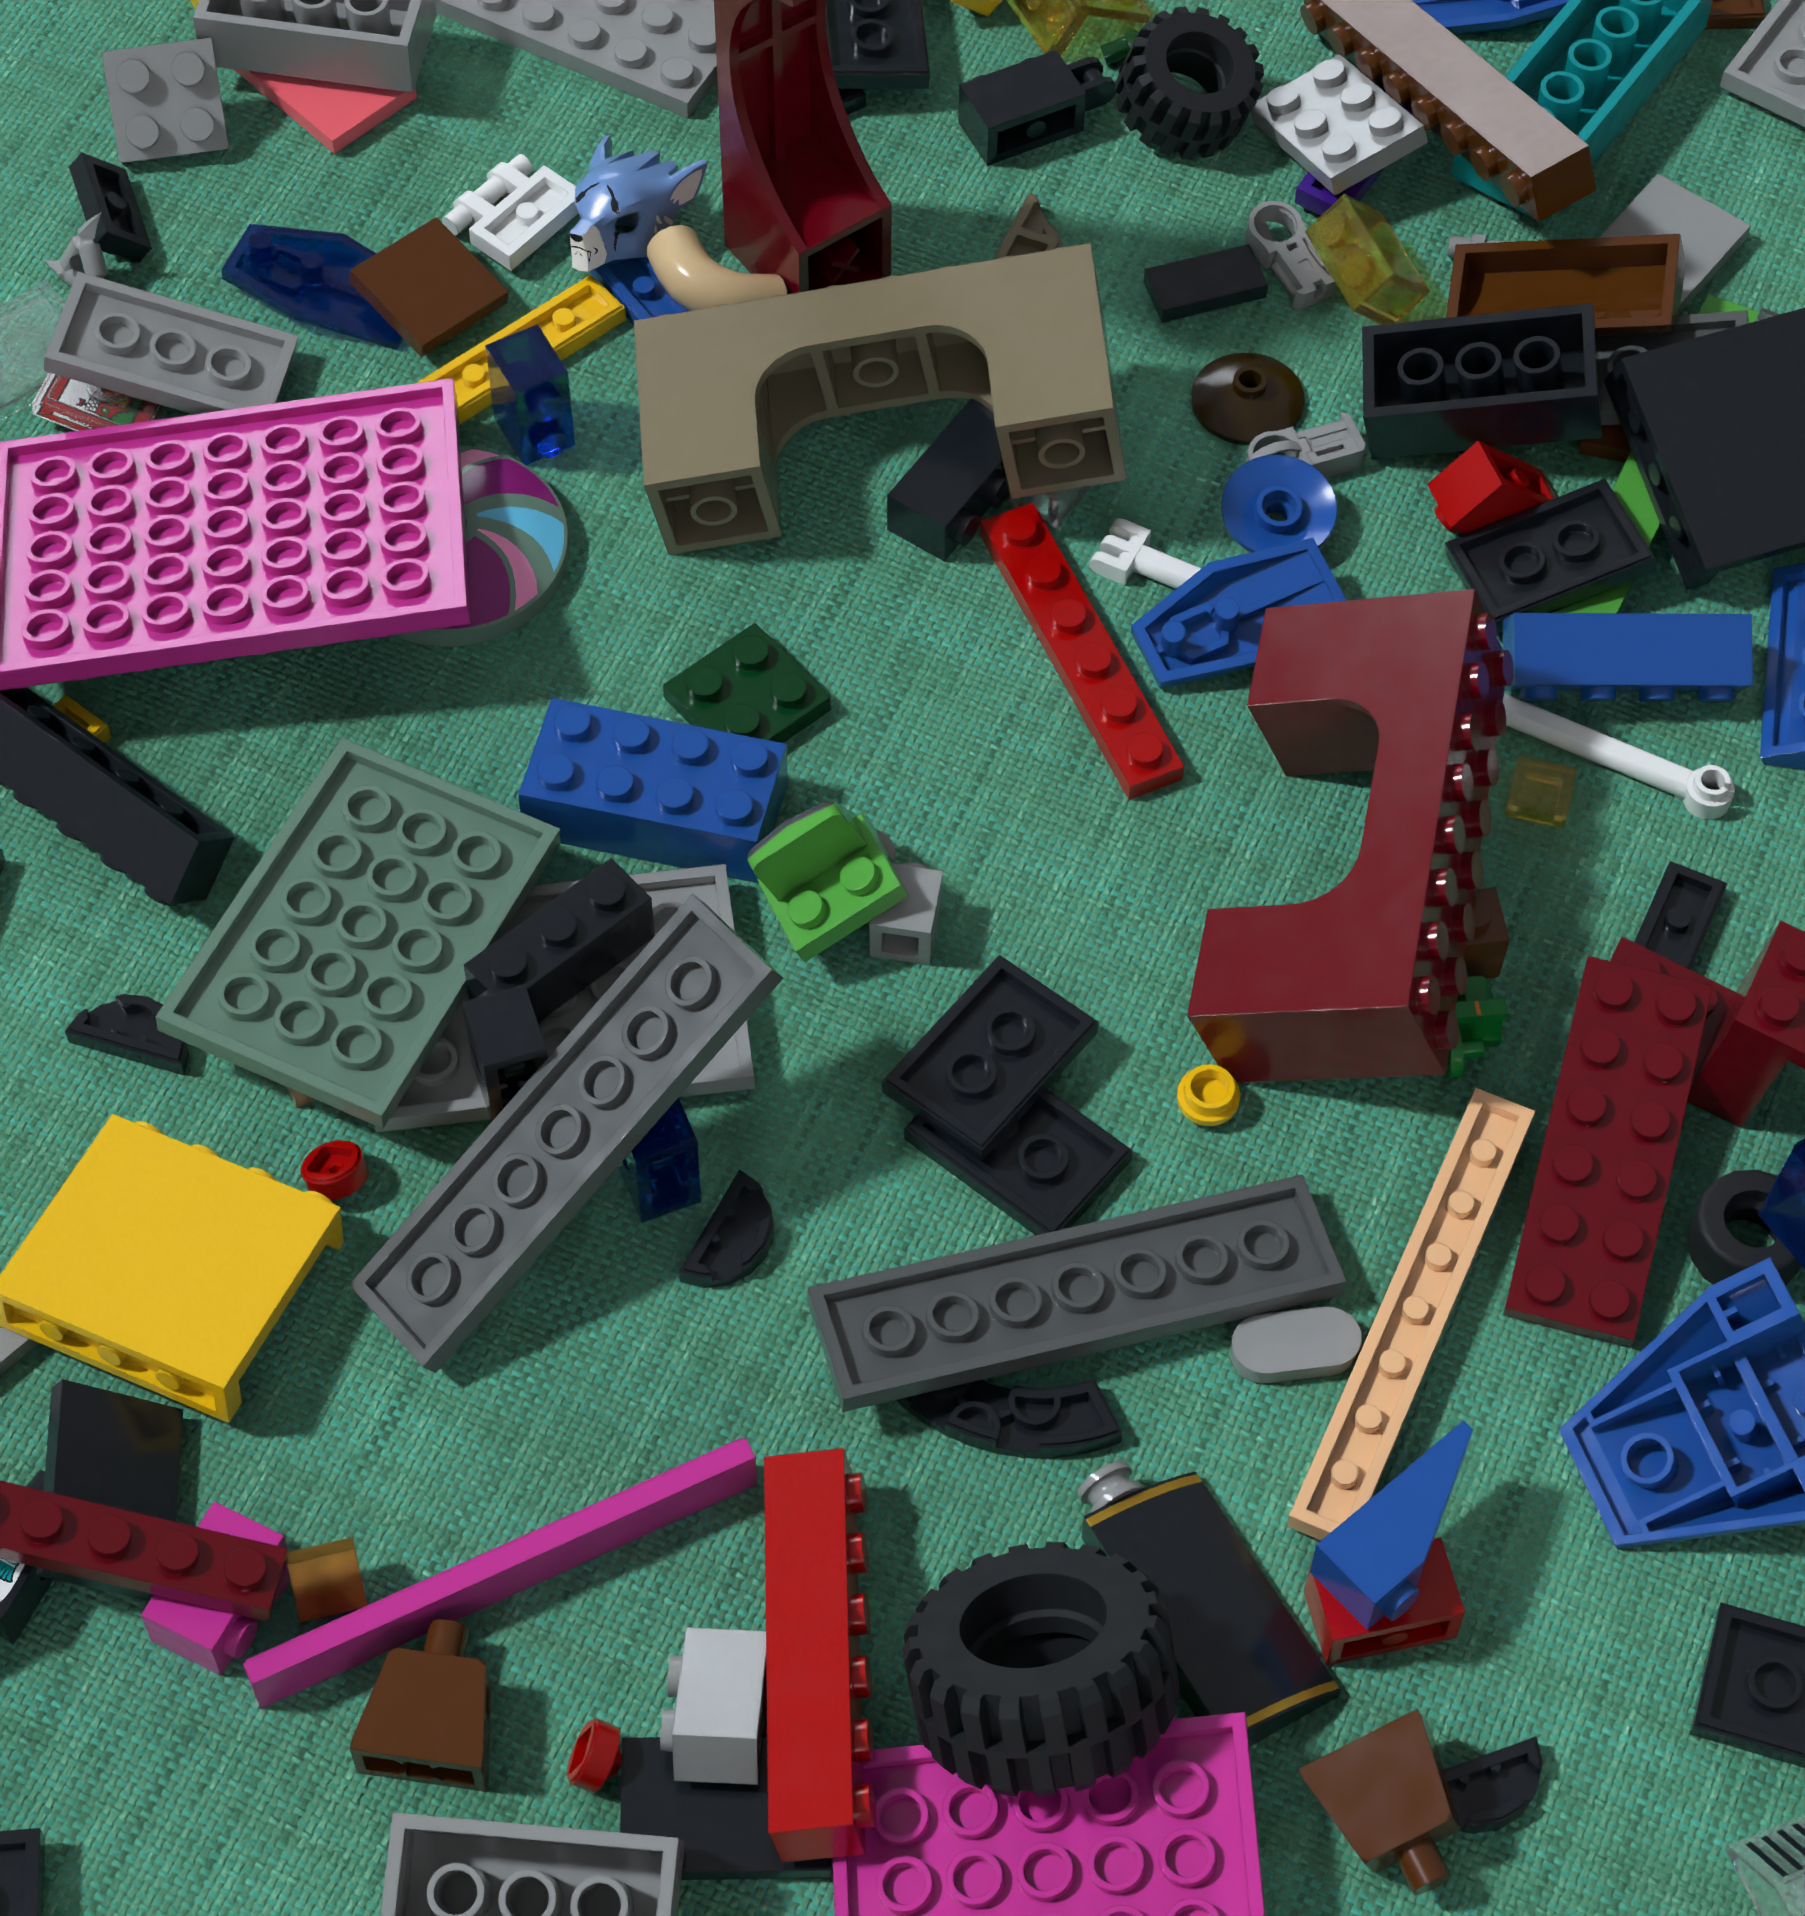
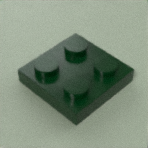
M756 623L663 684L664 699L690 725L784 743L831 711V697Z

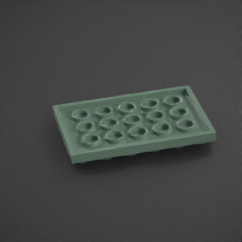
M341 738L156 1015L158 1031L383 1129L468 993L464 964L504 935L561 843L560 828L345 738Z

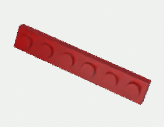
M1032 502L981 520L980 536L1128 800L1182 781L1184 774L1183 763L1034 503Z

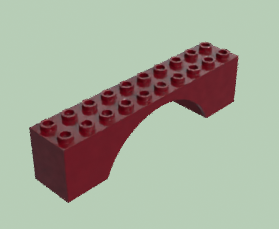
M714 0L725 246L751 274L780 275L784 280L787 295L823 289L833 285H846L891 276L892 204L879 185L860 148L838 90L826 33V0Z

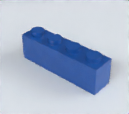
M1513 613L1503 620V650H1509L1514 666L1513 683L1511 686L1505 687L1504 691H1521V701L1557 700V692H1580V701L1609 702L1616 700V692H1639L1640 702L1675 701V692H1697L1698 702L1719 703L1734 701V692H1739L1753 686L1752 614Z

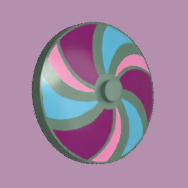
M460 447L471 624L452 626L445 629L396 634L393 636L427 646L459 647L474 645L502 637L518 629L539 614L551 601L559 589L567 570L569 560L567 521L563 507L555 492L530 467L507 455L491 450Z

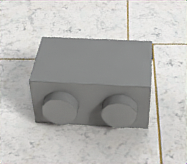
M686 1627L682 1656L671 1655L668 1667V1697H677L675 1709H663L661 1719L660 1748L661 1751L673 1752L674 1781L758 1785L767 1706L766 1631Z

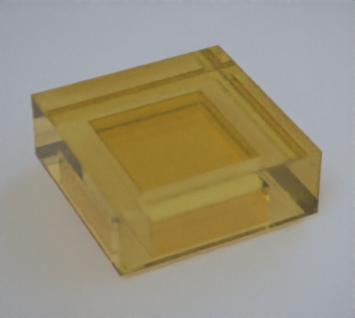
M1518 755L1504 815L1564 829L1578 769Z

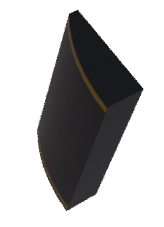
M1196 1471L1140 1489L1084 1516L1081 1538L1085 1545L1100 1548L1106 1553L1107 1558L1117 1554L1137 1567V1570L1145 1573L1159 1588V1595L1165 1600L1168 1611L1180 1693L1196 1717L1245 1712L1248 1724L1249 1745L1252 1746L1340 1696L1341 1690Z

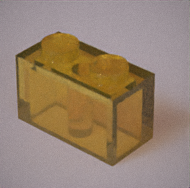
M1346 194L1342 195L1305 231L1351 309L1381 325L1397 323L1430 293L1429 288L1382 213Z

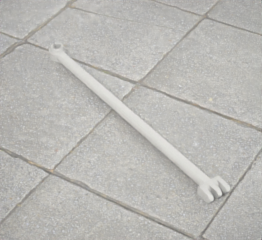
M1117 518L1109 529L1110 535L1104 537L1099 546L1100 551L1095 552L1089 562V567L1096 574L1122 585H1126L1132 573L1136 572L1175 589L1202 569L1148 547L1150 545L1151 530L1122 518ZM1504 693L1503 704L1506 711V726L1673 794L1675 798L1683 801L1686 809L1693 816L1713 820L1727 813L1735 793V786L1728 772L1717 765H1707L1695 771ZM1704 785H1710L1717 788V790L1708 789Z

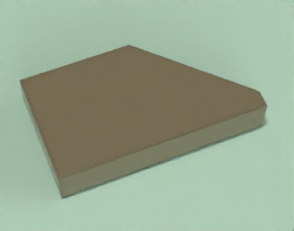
M1028 193L993 260L1004 256H1017L1062 247V240L1054 226L1049 225L1036 195Z

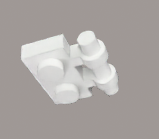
M518 154L509 163L500 162L487 173L488 180L474 192L467 190L453 202L454 209L442 218V223L453 235L459 234L467 226H470V244L512 271L578 214L575 204L576 186L546 166H542L531 177H527L533 171L532 164L527 157ZM501 197L505 198L496 206L493 205Z

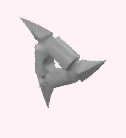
M101 212L89 219L77 230L78 235L71 238L60 260L43 259L53 272L70 287H72L78 271L103 279L108 275L101 246L93 241Z

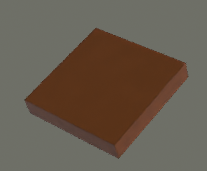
M437 217L350 270L349 274L350 284L421 357L505 305L509 291Z

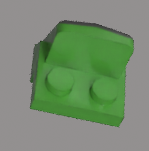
M833 801L823 802L785 820L748 853L747 861L754 874L758 877L759 885L792 947L804 962L909 896L892 865L893 860L869 817L861 813L855 816L852 811Z

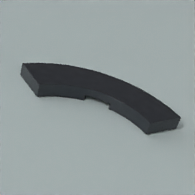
M1094 1378L1062 1387L1030 1388L1015 1386L1012 1389L993 1385L984 1380H978L896 1400L920 1421L945 1436L966 1445L998 1454L1031 1458L1067 1457L1099 1451L1122 1442L1123 1433Z

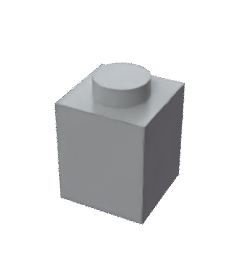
M909 862L900 865L892 863L909 896L870 921L869 957L930 966L942 907L943 871L928 869L926 866L918 863Z

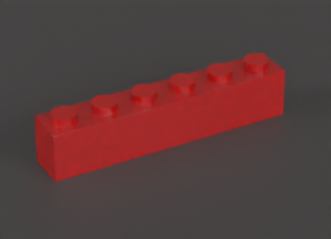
M844 1448L764 1457L768 1834L782 1863L866 1854L865 1828L875 1827L876 1804L871 1783L864 1784L863 1762L874 1760L872 1725L870 1719H862L861 1698L872 1697L873 1691L869 1658L867 1655L860 1656V1635H869L871 1631L868 1598L866 1593H859L858 1574L868 1573L869 1571L866 1536L864 1532L857 1533V1514L867 1512L865 1479L862 1472H852Z

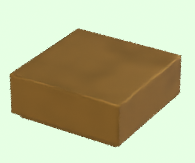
M353 1537L287 1552V1567L300 1622L361 1609L367 1606Z

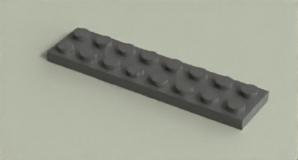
M691 894L349 1285L422 1367L437 1373L781 982L783 977L709 906Z
M1303 1175L811 1286L808 1287L807 1302L842 1412L1243 1319L1253 1315L1341 1296L1344 1293L1347 1281Z

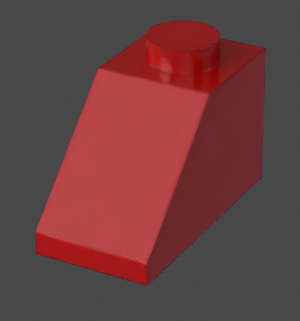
M1480 441L1473 444L1427 484L1438 504L1434 508L1437 518L1453 534H1458L1459 532L1468 534L1557 498L1541 469Z

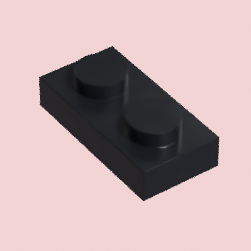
M81 152L69 166L86 222L101 212L95 238L93 239L94 243H99L101 250L107 254H117L140 262L152 247L126 169Z

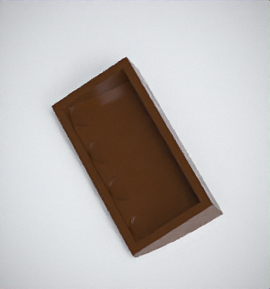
M1662 234L1456 244L1446 318L1593 303L1597 335L1673 332L1681 302L1686 265L1681 235Z

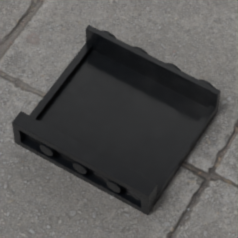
M1805 308L1622 358L1606 377L1604 383L1686 590L1708 584L1720 571L1805 547Z

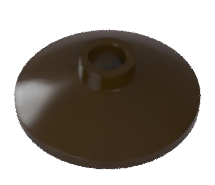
M1234 353L1210 362L1197 375L1191 394L1192 409L1201 425L1216 437L1240 445H1249L1256 436L1264 432L1278 431L1289 427L1294 428L1302 416L1305 401L1303 387L1295 373L1280 361L1257 353Z

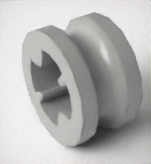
M1125 1460L1116 1461L1090 1475L1078 1488L1077 1496L1084 1504H1092L1093 1507L1090 1510V1513L1144 1487L1139 1481H1130L1129 1477L1132 1474V1469Z

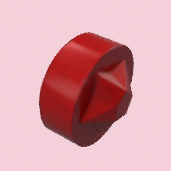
M343 1140L327 1142L312 1150L302 1162L300 1170L308 1191L321 1193L331 1201L347 1197L356 1192L366 1182L369 1175V1168L361 1148L353 1142Z
M597 1718L586 1723L575 1742L567 1768L569 1784L591 1793H596L605 1780L617 1773L622 1762L619 1746L621 1731L619 1727Z

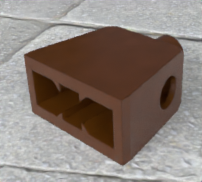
M433 1620L429 1624L424 1651L394 1648L388 1652L351 1741L350 1752L357 1773L487 1792L489 1783L491 1681L486 1662L480 1659L465 1657L470 1629L467 1626L452 1620Z
M1418 1709L1299 1768V1772L1306 1784L1363 1863L1373 1873L1398 1862L1413 1895L1428 1892L1452 1877L1436 1842L1456 1833L1461 1829V1825L1432 1730Z

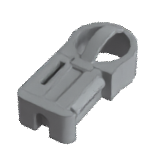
M1272 200L1260 203L1253 208L1245 231V243L1250 245L1254 256L1258 258L1265 269L1271 267L1292 298H1294L1292 307L1296 310H1303L1333 296L1337 287L1339 272L1304 225L1299 212L1287 203ZM1266 222H1278L1285 225L1291 231L1292 237L1281 242L1275 241Z
M1340 413L1339 421L1298 431L1297 433L1293 427L1278 431L1264 432L1256 436L1249 444L1246 462L1260 456L1281 454L1309 463L1321 472L1325 478L1359 469L1363 463L1366 445L1352 417L1347 413Z

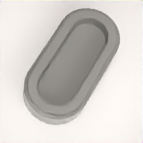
M1317 1307L1258 1314L1244 1319L1236 1327L1231 1341L1230 1358L1234 1368L1240 1375L1256 1383H1274L1338 1375L1347 1371L1356 1362L1360 1351L1362 1334L1356 1320L1349 1313L1335 1307Z

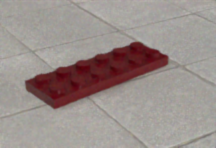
M1588 956L1503 1316L1631 1348L1647 1285L1712 993V985Z

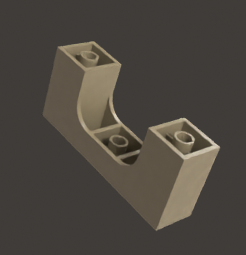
M1091 243L1063 246L1053 250L1017 256H1004L994 260L946 266L935 270L899 276L893 275L882 279L846 285H833L823 289L788 295H775L770 298L729 305L722 304L711 308L634 320L644 487L668 555L781 537L777 462L786 442L806 425L829 417L937 399H974L994 413L995 429L1011 499L1127 480L1105 319Z

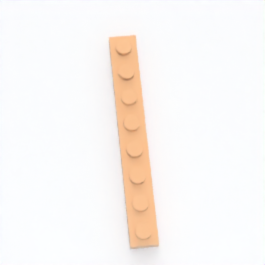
M1475 1088L1289 1514L1287 1527L1322 1540L1373 1497L1534 1118L1535 1110Z

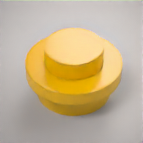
M1200 1065L1185 1074L1178 1085V1107L1182 1114L1193 1123L1202 1126L1220 1125L1230 1120L1238 1110L1240 1103L1239 1086L1231 1074L1218 1065Z

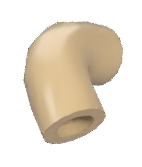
M669 226L652 237L647 246L646 255L658 281L670 297L688 311L711 308L722 304L729 305L770 298L775 295H787L784 280L778 274L742 273L721 266L705 251L697 232L688 226Z

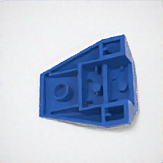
M1770 1257L1706 1289L1558 1429L1617 1549L1805 1524V1325Z

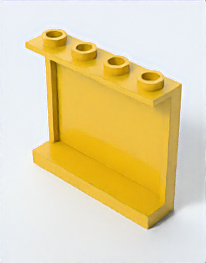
M112 1114L0 1274V1327L229 1423L242 1404L239 1380L326 1245L340 1250L344 1244L341 1207L335 1205L321 1193L315 1191L303 1192L283 1184L262 1169L255 1167L247 1169L222 1159L206 1146L200 1144L190 1146L168 1137L152 1124L143 1121L134 1123Z

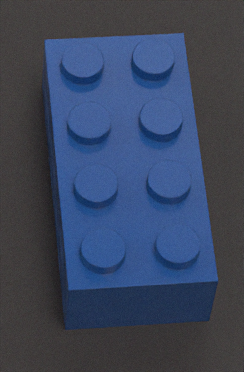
M552 698L518 794L520 812L560 828L561 844L681 868L726 864L727 877L758 883V877L750 867L747 857L749 851L775 829L788 786L787 744Z

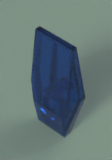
M249 224L222 268L223 280L297 321L394 350H398L404 340L350 284V270L377 253L345 234Z

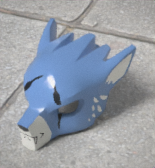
M610 135L604 136L594 152L588 173L579 181L575 188V204L580 215V221L570 231L572 268L589 272L613 260L647 257V246L652 237L669 226H675L676 212L695 199L707 169V162L702 159L678 171V165L674 161L660 163V152L648 151L634 156V151L632 150L612 156ZM615 226L636 227L631 232L621 233L615 230Z

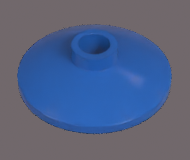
M1266 455L1247 461L1230 476L1222 494L1221 513L1230 535L1240 546L1249 552L1314 538L1318 548H1320L1327 541L1334 528L1337 517V502L1328 480L1309 463L1286 455ZM1270 512L1280 513L1286 521H1275L1269 518L1267 514Z

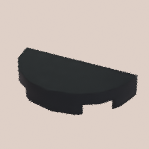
M118 995L115 997L116 1001L102 1004L88 1012V1009H84L78 1013L65 1030L69 1043L185 1075L189 1058L187 1043L158 1031L155 1017L164 1004L148 996Z
M740 1169L679 1271L680 1282L702 1288L730 1285L752 1274L767 1257L774 1237L771 1206L763 1194L761 1185Z
M1537 1736L1444 1769L1461 1825V1829L1458 1831L1470 1834L1496 1831L1522 1816L1536 1795L1539 1776L1542 1770L1543 1760Z

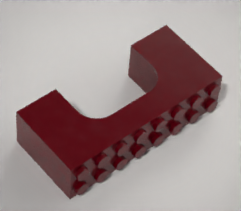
M1475 589L1266 608L1247 706L1285 776L1374 770L1359 856L1350 873L1340 884L1316 899L1298 904L1207 910L1187 1017L1217 1065L1226 1069L1237 1083L1446 1075L1449 1049H1455L1459 1039V1026L1455 1014L1457 996L1463 995L1467 986V970L1463 959L1465 944L1472 941L1475 934V916L1471 906L1474 889L1481 887L1483 881V864L1479 854L1482 837H1488L1491 829V814L1487 803L1489 788L1497 784L1499 776L1498 759L1495 753L1497 736H1503L1506 730V711L1503 704L1505 687L1512 685L1514 678L1511 653L1509 650H1502L1497 639L1494 616L1492 613H1485Z

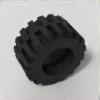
M1186 6L1175 7L1171 15L1164 10L1156 14L1152 22L1147 21L1141 28L1118 72L1120 74L1115 82V92L1120 94L1116 101L1118 111L1128 114L1124 123L1130 131L1137 129L1142 134L1139 140L1146 146H1149L1152 142L1160 147L1159 153L1170 157L1172 151L1179 152L1181 159L1192 160L1196 152L1202 158L1213 156L1217 148L1223 151L1231 144L1234 137H1237L1261 95L1263 84L1260 81L1264 76L1263 64L1255 62L1259 56L1255 44H1247L1245 39L1248 34L1241 27L1233 29L1229 26V18L1219 14L1218 18L1209 16V9L1197 7L1195 13H1190ZM1171 73L1183 74L1194 79L1207 93H1198L1187 89Z

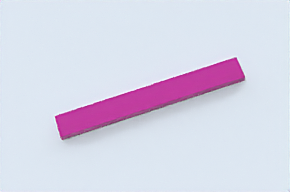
M739 1438L245 1660L243 1666L260 1709L426 1635L429 1624L433 1620L457 1621L757 1485L756 1457L746 1438Z

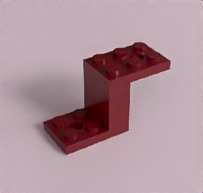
M1780 921L1736 992L1629 939L1621 937L1609 961L1713 986L1687 1102L1742 1128L1786 1061L1805 1069L1804 931Z

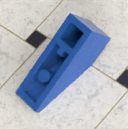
M1464 1420L1322 1539L1315 1547L1310 1573L1366 1630H1369L1385 1615L1391 1621L1396 1620L1413 1605L1420 1595L1417 1585L1462 1467L1473 1429Z

